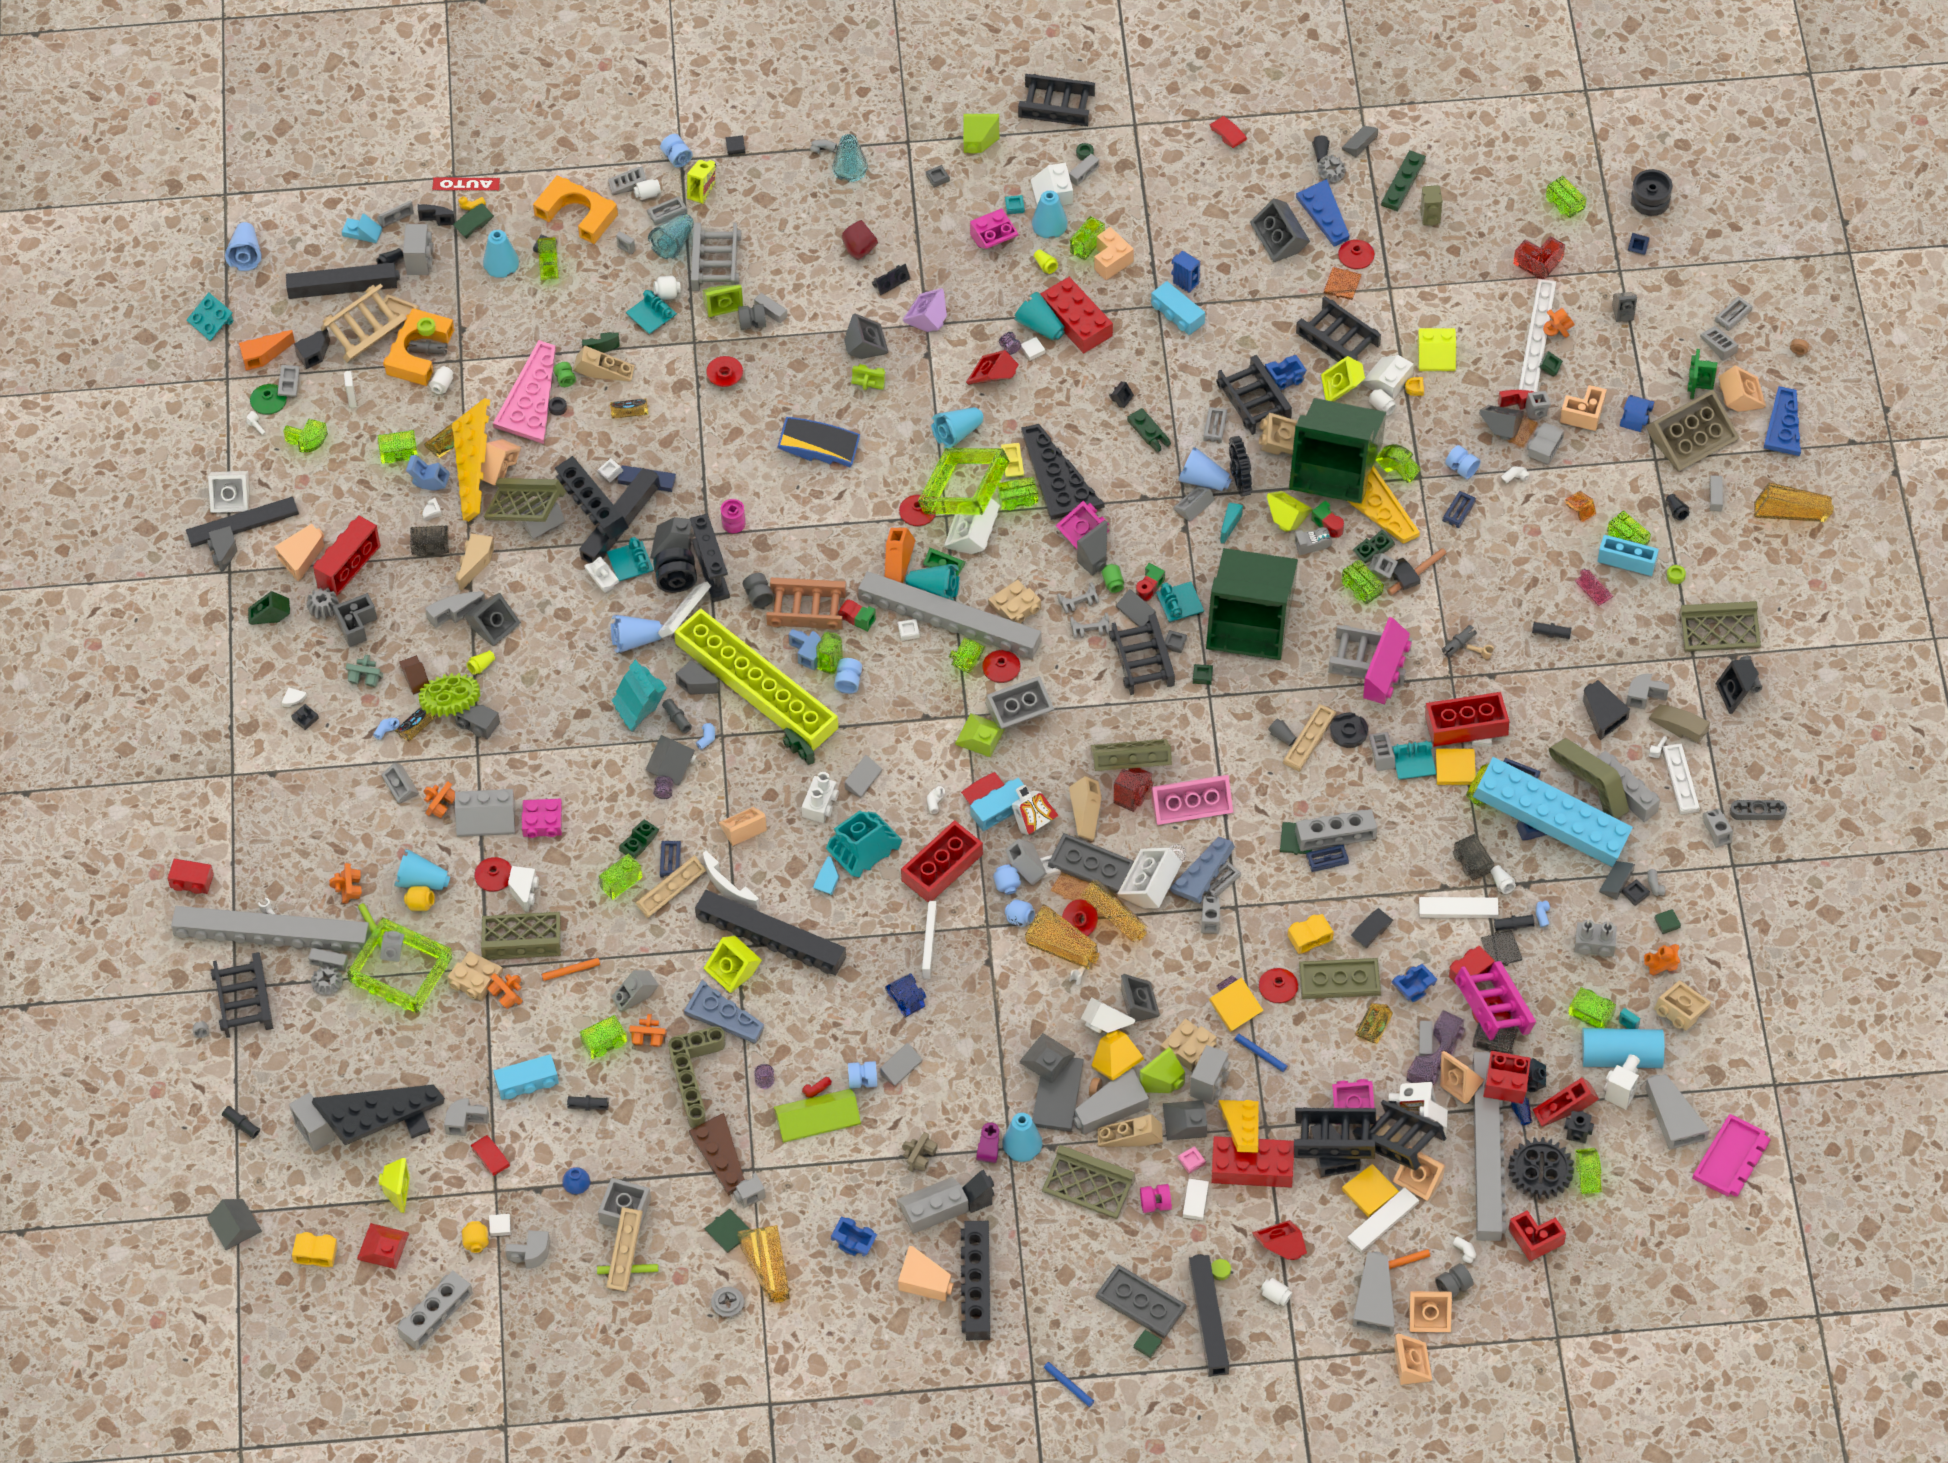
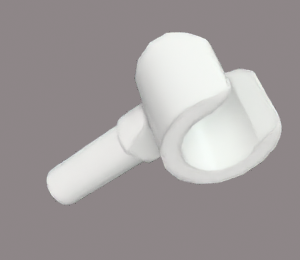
M251 411L247 415V424L254 426L261 435H264L266 432L257 423L259 416Z
M1663 736L1658 746L1651 745L1649 757H1660L1661 749L1667 741L1666 736Z
M265 898L266 905H261L258 902L262 913L275 914L268 898Z
M1086 961L1078 970H1072L1069 981L1077 980L1076 985H1079L1083 971L1088 967L1089 963Z

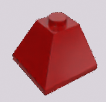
M1006 350L983 355L966 383L970 385L1011 379L1016 374L1019 364Z
M1291 1220L1252 1232L1253 1237L1263 1247L1288 1260H1297L1302 1257L1301 1255L1307 1254L1302 1231Z
M370 1223L357 1260L396 1269L409 1232Z

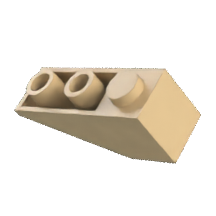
M584 346L576 356L573 371L590 378L631 381L635 365Z
M471 533L470 539L466 540V552L460 559L461 569L457 571L455 577L459 590H463L490 563L495 548L493 537Z
M1084 776L1069 787L1070 799L1072 801L1078 836L1093 841L1102 797L1099 782Z
M1152 1114L1098 1128L1099 1147L1148 1146L1163 1142L1162 1123Z

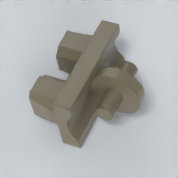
M923 1132L919 1141L912 1139L911 1142L905 1141L902 1144V1149L905 1151L903 1156L908 1158V1170L913 1172L916 1168L925 1171L928 1167L929 1159L923 1157L924 1152L932 1156L936 1153L938 1144L929 1139L928 1133Z

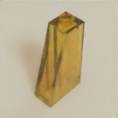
M1768 482L1754 501L1755 518L1825 522L1834 510L1831 496Z
M1092 880L1080 894L1131 941L1134 942L1137 939L1141 941L1147 934L1145 930L1148 926L1099 880Z
M1045 904L1042 905L1025 933L1027 945L1090 970L1092 964H1096L1098 961L1097 944Z
M778 1225L738 1231L739 1245L769 1302L781 1303L790 1299Z

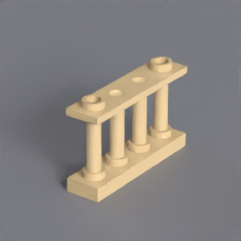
M381 284L376 287L372 285L361 298L335 316L329 315L322 321L323 325L320 329L324 331L329 327L345 347L346 353L342 358L346 363L401 326L407 319L403 313L399 316L397 314L394 315L380 297L378 292L383 287ZM372 297L387 316L389 323L384 326L379 324L363 302ZM358 307L374 328L373 331L375 333L370 336L365 334L349 312ZM342 317H344L360 338V343L356 346L348 341L335 324Z

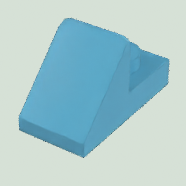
M362 214L360 221L347 218L342 230V236L377 243L382 227L367 215Z

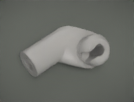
M826 139L814 140L810 147V150L816 153L820 151V147L835 152L837 143Z

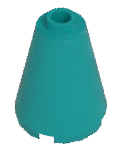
M1034 292L1030 295L1032 299L1028 302L1025 300L1015 313L1016 318L1014 320L1052 341L1055 339L1059 340L1065 333L1063 331L1064 325L1039 292Z
M948 564L913 570L906 575L905 582L906 585L954 601L952 598L957 597L959 591L960 576H956V571H959L957 565Z

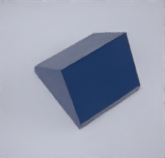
M1632 233L1628 250L1645 255L1650 237Z

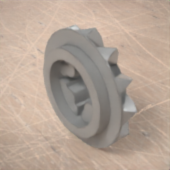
M1326 155L1318 163L1319 175L1324 180L1327 179L1328 182H1338L1345 175V163L1340 160V157ZM1330 164H1331L1332 167H1333V166L1336 167V169H1335L1334 171H1333L1332 169H1330V170L1328 169L1329 166H1330Z
M329 965L324 968L320 966L319 970L314 971L311 978L313 989L323 995L335 993L343 983L341 972L336 967L332 968ZM324 975L330 978V985L328 982L323 981Z
M720 1288L712 1296V1308L716 1314L721 1315L723 1318L725 1316L732 1318L733 1315L739 1314L741 1309L744 1308V1297L736 1288ZM726 1296L729 1299V1301L732 1302L730 1308H728L727 1305L724 1304Z

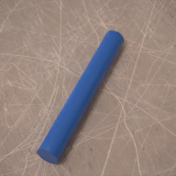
M1241 1034L1235 1037L1237 1042L1280 1071L1284 1072L1288 1066Z
M1050 1362L1045 1364L1044 1369L1088 1407L1093 1405L1094 1400Z

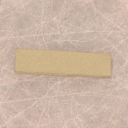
M1321 704L1318 705L1284 758V765L1299 772L1301 771L1335 718L1336 711Z
M694 855L635 902V904L645 917L649 918L702 875L706 869Z
M622 1207L606 1288L626 1292L628 1290L643 1211Z

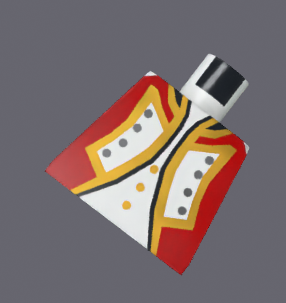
M1026 785L1016 789L1020 799L1012 804V808L1021 833L1029 835L1058 817L1056 811L1041 792H1029Z
M1432 1082L1401 1084L1400 1093H1389V1103L1400 1105L1401 1108L1419 1115L1420 1106H1424V1099H1429L1436 1103Z

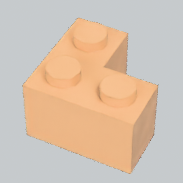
M1111 227L1097 235L1096 249L1100 253L1094 256V270L1105 280H1108L1134 262V249Z
M1588 385L1584 399L1566 395L1561 411L1560 423L1596 431L1605 403L1607 389Z
M503 439L486 443L485 462L481 463L483 481L496 485L498 478H505L508 466L516 464L521 447Z

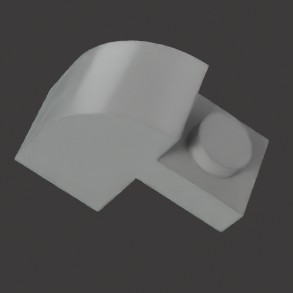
M1641 674L1635 677L1630 684L1626 706L1645 709L1647 697L1667 700L1670 684L1662 681H1652V674Z
M469 1098L455 1101L446 1112L444 1123L446 1134L466 1136L468 1122L488 1123V1107L482 1105L470 1106Z
M528 1230L527 1245L506 1244L507 1260L516 1263L525 1261L526 1269L541 1265L549 1254V1232Z

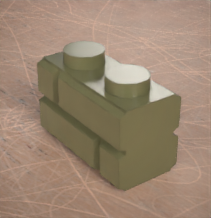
M1438 185L1422 187L1420 213L1422 224L1425 226H1434L1441 223L1443 200L1441 189Z

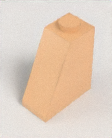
M310 524L274 546L277 558L297 581L301 580L324 548V534L319 528L316 529L313 524Z
M909 1246L898 1280L899 1290L946 1302L948 1295H952L954 1283H951V1274L916 1248Z

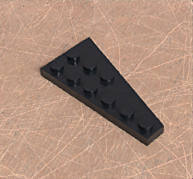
M1040 424L1021 427V433L1050 520L1066 517L1082 501L1087 505L1091 503L1095 509L1105 508V503L1096 496L1095 491L1087 485L1083 476L1069 459L1063 456L1062 451L1054 445L1050 436Z
M432 1084L314 1097L312 1104L342 1143L348 1145L444 1103L445 1098L435 1085Z

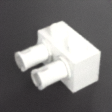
M820 772L818 776H814L801 807L803 818L825 823L826 818L830 817L833 808L831 805L833 801L837 800L839 790H837L836 782L829 780L828 773Z
M1630 1054L1623 1067L1617 1065L1614 1071L1610 1070L1605 1080L1607 1081L1604 1087V1091H1606L1605 1100L1625 1110L1628 1108L1636 1092L1639 1077L1636 1066L1640 1062L1638 1057Z

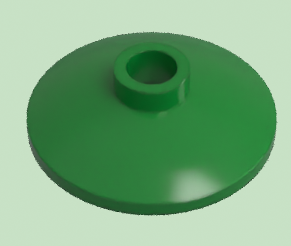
M276 384L261 385L250 396L251 407L256 412L264 415L279 412L287 401V396H278V385Z

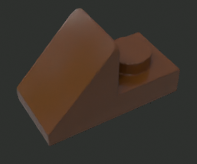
M417 655L399 661L413 695L419 693L420 689L424 688V684H430L423 663L419 661Z

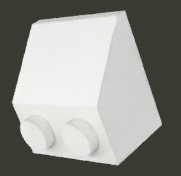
M1066 163L1048 165L1031 179L1037 205L1042 193L1045 191L1056 192L1062 205L1073 204V188Z
M1399 355L1382 357L1361 384L1373 391L1382 389L1394 399L1405 386L1406 380L1412 378L1414 363Z
M248 471L211 472L209 474L211 513L244 512L248 510Z
M1092 997L1081 1019L1086 1021L1085 1026L1098 1033H1101L1102 1030L1109 1033L1135 1022V1019Z

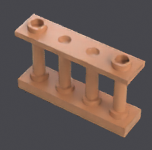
M770 578V588L773 594H775L774 611L766 613L768 626L824 628L830 630L843 629L842 616H837L839 598H846V581ZM783 595H794L792 613H781ZM802 596H813L811 614H800ZM820 597H832L830 615H819Z

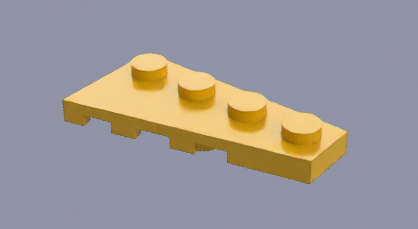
M1218 1100L1219 1110L1222 1111V1117L1227 1122L1228 1131H1231V1138L1237 1152L1258 1153L1259 1101Z

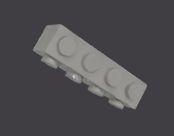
M1606 750L1597 756V758L1612 766L1619 773L1628 807L1638 818L1646 822L1658 812L1660 799L1655 792H1651L1645 786L1642 780L1632 775L1627 767L1621 765L1617 758L1612 754L1610 755Z

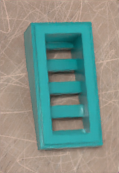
M1228 503L1221 529V543L1225 544L1241 519L1243 505Z

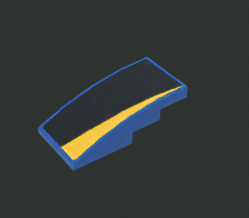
M786 417L777 448L809 461L815 458L830 465L834 461L850 468L853 464L860 434L822 422Z

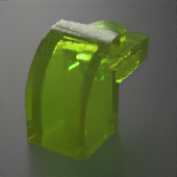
M556 237L538 238L540 279H558L559 267Z
M310 418L303 430L288 425L283 430L285 441L292 445L297 444L299 452L303 453L312 452L320 448L328 435L326 423Z
M1391 444L1385 446L1376 458V461L1386 472L1396 470L1407 483L1412 482L1421 470L1411 458L1414 454L1401 445Z
M963 638L958 651L951 650L949 658L953 659L951 665L966 673L971 672L980 660L986 646L970 638Z
M1595 1148L1575 1150L1576 1170L1579 1172L1580 1193L1602 1192V1171L1598 1151Z

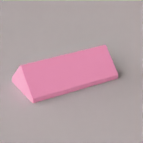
M1229 775L1152 787V806L1157 825L1233 813Z

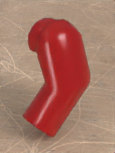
M826 1076L812 1087L810 1084H806L802 1092L806 1094V1097L812 1098L828 1088L832 1081Z

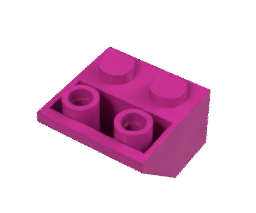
M1002 208L970 221V235L980 248L987 249L1019 236V233Z

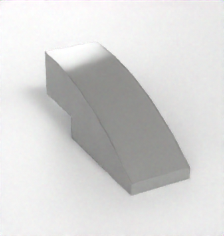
M483 591L468 592L439 600L425 607L427 619L435 628L449 619L457 623L476 604L486 600Z

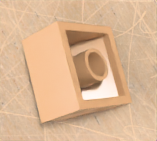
M1736 365L1718 376L1719 386L1724 395V403L1728 408L1741 412L1766 407L1757 376Z

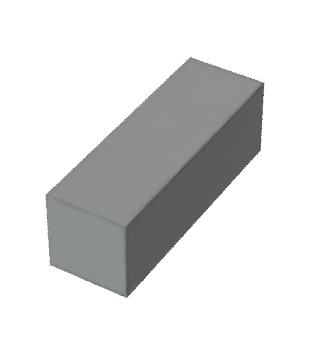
M1093 154L1086 157L1069 172L1070 181L1078 186L1099 167V159Z
M760 293L754 299V305L764 304L765 314L778 323H781L788 317L787 309L763 293Z
M1711 475L1709 482L1710 511H1722V476Z
M316 948L311 949L308 957L311 965L321 967L329 965L332 968L336 967L340 971H345L348 964L347 955Z
M1420 1021L1419 1059L1431 1060L1433 1021Z

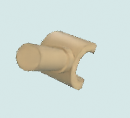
M1467 645V649L1481 653L1484 659H1489L1494 650L1492 645H1485L1484 648Z

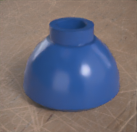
M580 1167L570 1168L562 1179L564 1189L571 1194L585 1192L591 1182L589 1174Z

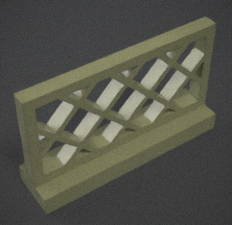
M498 478L496 482L498 490L483 517L486 520L546 522L558 497H564L566 490L558 479ZM502 494H503L504 496H507V497L503 498L502 500H500ZM517 496H522V497H520L519 499H517L516 501L513 500V499L516 498ZM533 496H537L536 498H534V499L531 500V501L528 500L529 498H531V497H533ZM547 497H551V498L548 499L547 501H545V502L543 501V499H545V498H547ZM509 501L512 502V503L509 504L508 506H506V507H504V508L502 507L504 504L508 503ZM525 501L527 502L525 505L521 506L520 508H517V506ZM541 501L542 504L535 507L534 509L532 508V506ZM498 508L501 509L500 511L496 512L495 514H492L496 509H498ZM515 508V511H513L510 514H506L507 512ZM527 509H530L529 512H527L524 515H521V513H523ZM544 509L542 515H535Z
M1757 601L1681 605L1679 616L1682 623L1685 652L1761 648ZM1745 617H1753L1754 623L1750 627L1742 622ZM1726 618H1732L1736 623L1730 628L1723 621ZM1707 619H1713L1717 624L1711 629L1704 622ZM1686 620H1694L1698 625L1692 630L1686 625ZM1738 624L1747 630L1742 636L1733 631ZM1719 625L1728 631L1723 637L1715 632ZM1700 626L1709 632L1704 638L1696 633ZM1731 633L1738 640L1736 643L1730 644L1725 638ZM1751 633L1755 636L1756 642L1749 643L1744 637ZM1712 634L1719 641L1717 644L1711 645L1706 639ZM1693 635L1700 642L1698 645L1689 646L1688 639Z
M1167 739L1091 745L1095 771L1172 765L1171 745L1168 744Z
M560 912L482 916V957L487 960L561 956ZM548 919H556V922L551 926L545 923ZM528 920L536 921L531 927L526 924ZM509 921L517 923L512 928L506 925ZM495 922L497 925L490 929L486 926V923ZM540 925L546 928L541 934L536 931ZM521 926L527 930L522 935L516 932ZM500 928L507 931L502 936L496 933ZM550 932L556 935L553 938H545ZM531 933L536 936L535 939H526ZM511 934L517 938L516 940H506ZM491 936L497 939L496 941H486Z
M1059 1145L1056 1158L1042 1188V1192L1118 1219L1131 1185L1133 1186L1136 1179L1135 1172ZM1059 1161L1067 1163L1070 1170L1059 1174L1057 1170ZM1080 1169L1086 1170L1089 1177L1078 1181L1074 1172ZM1072 1173L1075 1182L1064 1186L1061 1177ZM1099 1176L1105 1177L1107 1184L1097 1188L1093 1179ZM1059 1179L1063 1188L1056 1191L1048 1188L1052 1181ZM1091 1180L1094 1189L1083 1193L1080 1184ZM1117 1183L1126 1185L1123 1192L1115 1195L1112 1185ZM1078 1186L1081 1195L1076 1197L1069 1196L1067 1190ZM1109 1187L1113 1196L1102 1200L1098 1191ZM1097 1193L1100 1202L1095 1204L1088 1203L1086 1196ZM1115 1199L1118 1205L1115 1213L1107 1210L1104 1204Z

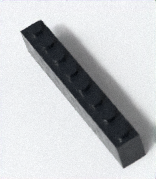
M705 890L695 907L696 918L701 922H708L720 930L730 931L737 937H744L756 945L766 946L773 952L778 951L790 959L802 961L805 965L809 967L814 966L826 974L836 976L846 959V947L711 891Z

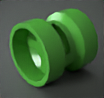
M560 362L555 365L553 371L555 376L558 377L559 386L569 387L576 382L575 374L572 372L569 362Z

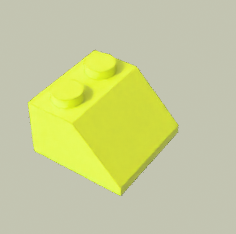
M1419 328L1417 340L1419 371H1456L1455 328Z
M736 936L722 937L703 969L729 993H732L753 976L762 960Z

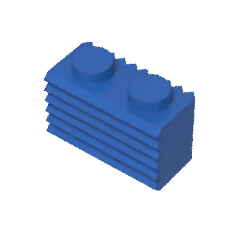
M1181 251L1179 255L1176 254L1171 262L1173 264L1171 272L1173 284L1179 285V287L1190 293L1200 282L1201 261L1185 251Z

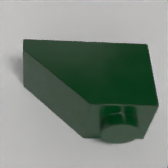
M270 591L248 608V623L255 625L280 622L290 614L289 598Z

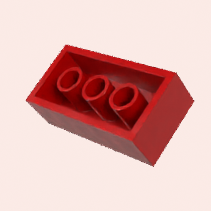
M1070 276L1040 293L1064 325L1063 331L1083 354L1113 336V323Z
M358 515L355 520L349 523L348 528L338 535L334 544L329 546L321 559L314 563L313 569L318 589L320 587L323 590L329 588L330 592H335L336 597L380 548L376 524Z
M1501 692L1426 703L1425 720L1433 747L1509 735L1510 721Z
M954 820L901 868V881L925 901H933L983 855V842Z
M1214 1136L1211 1183L1292 1188L1294 1141L1258 1139V1153L1237 1152L1231 1137Z

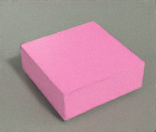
M1195 1146L1178 1155V1160L1188 1174L1206 1165L1205 1159Z

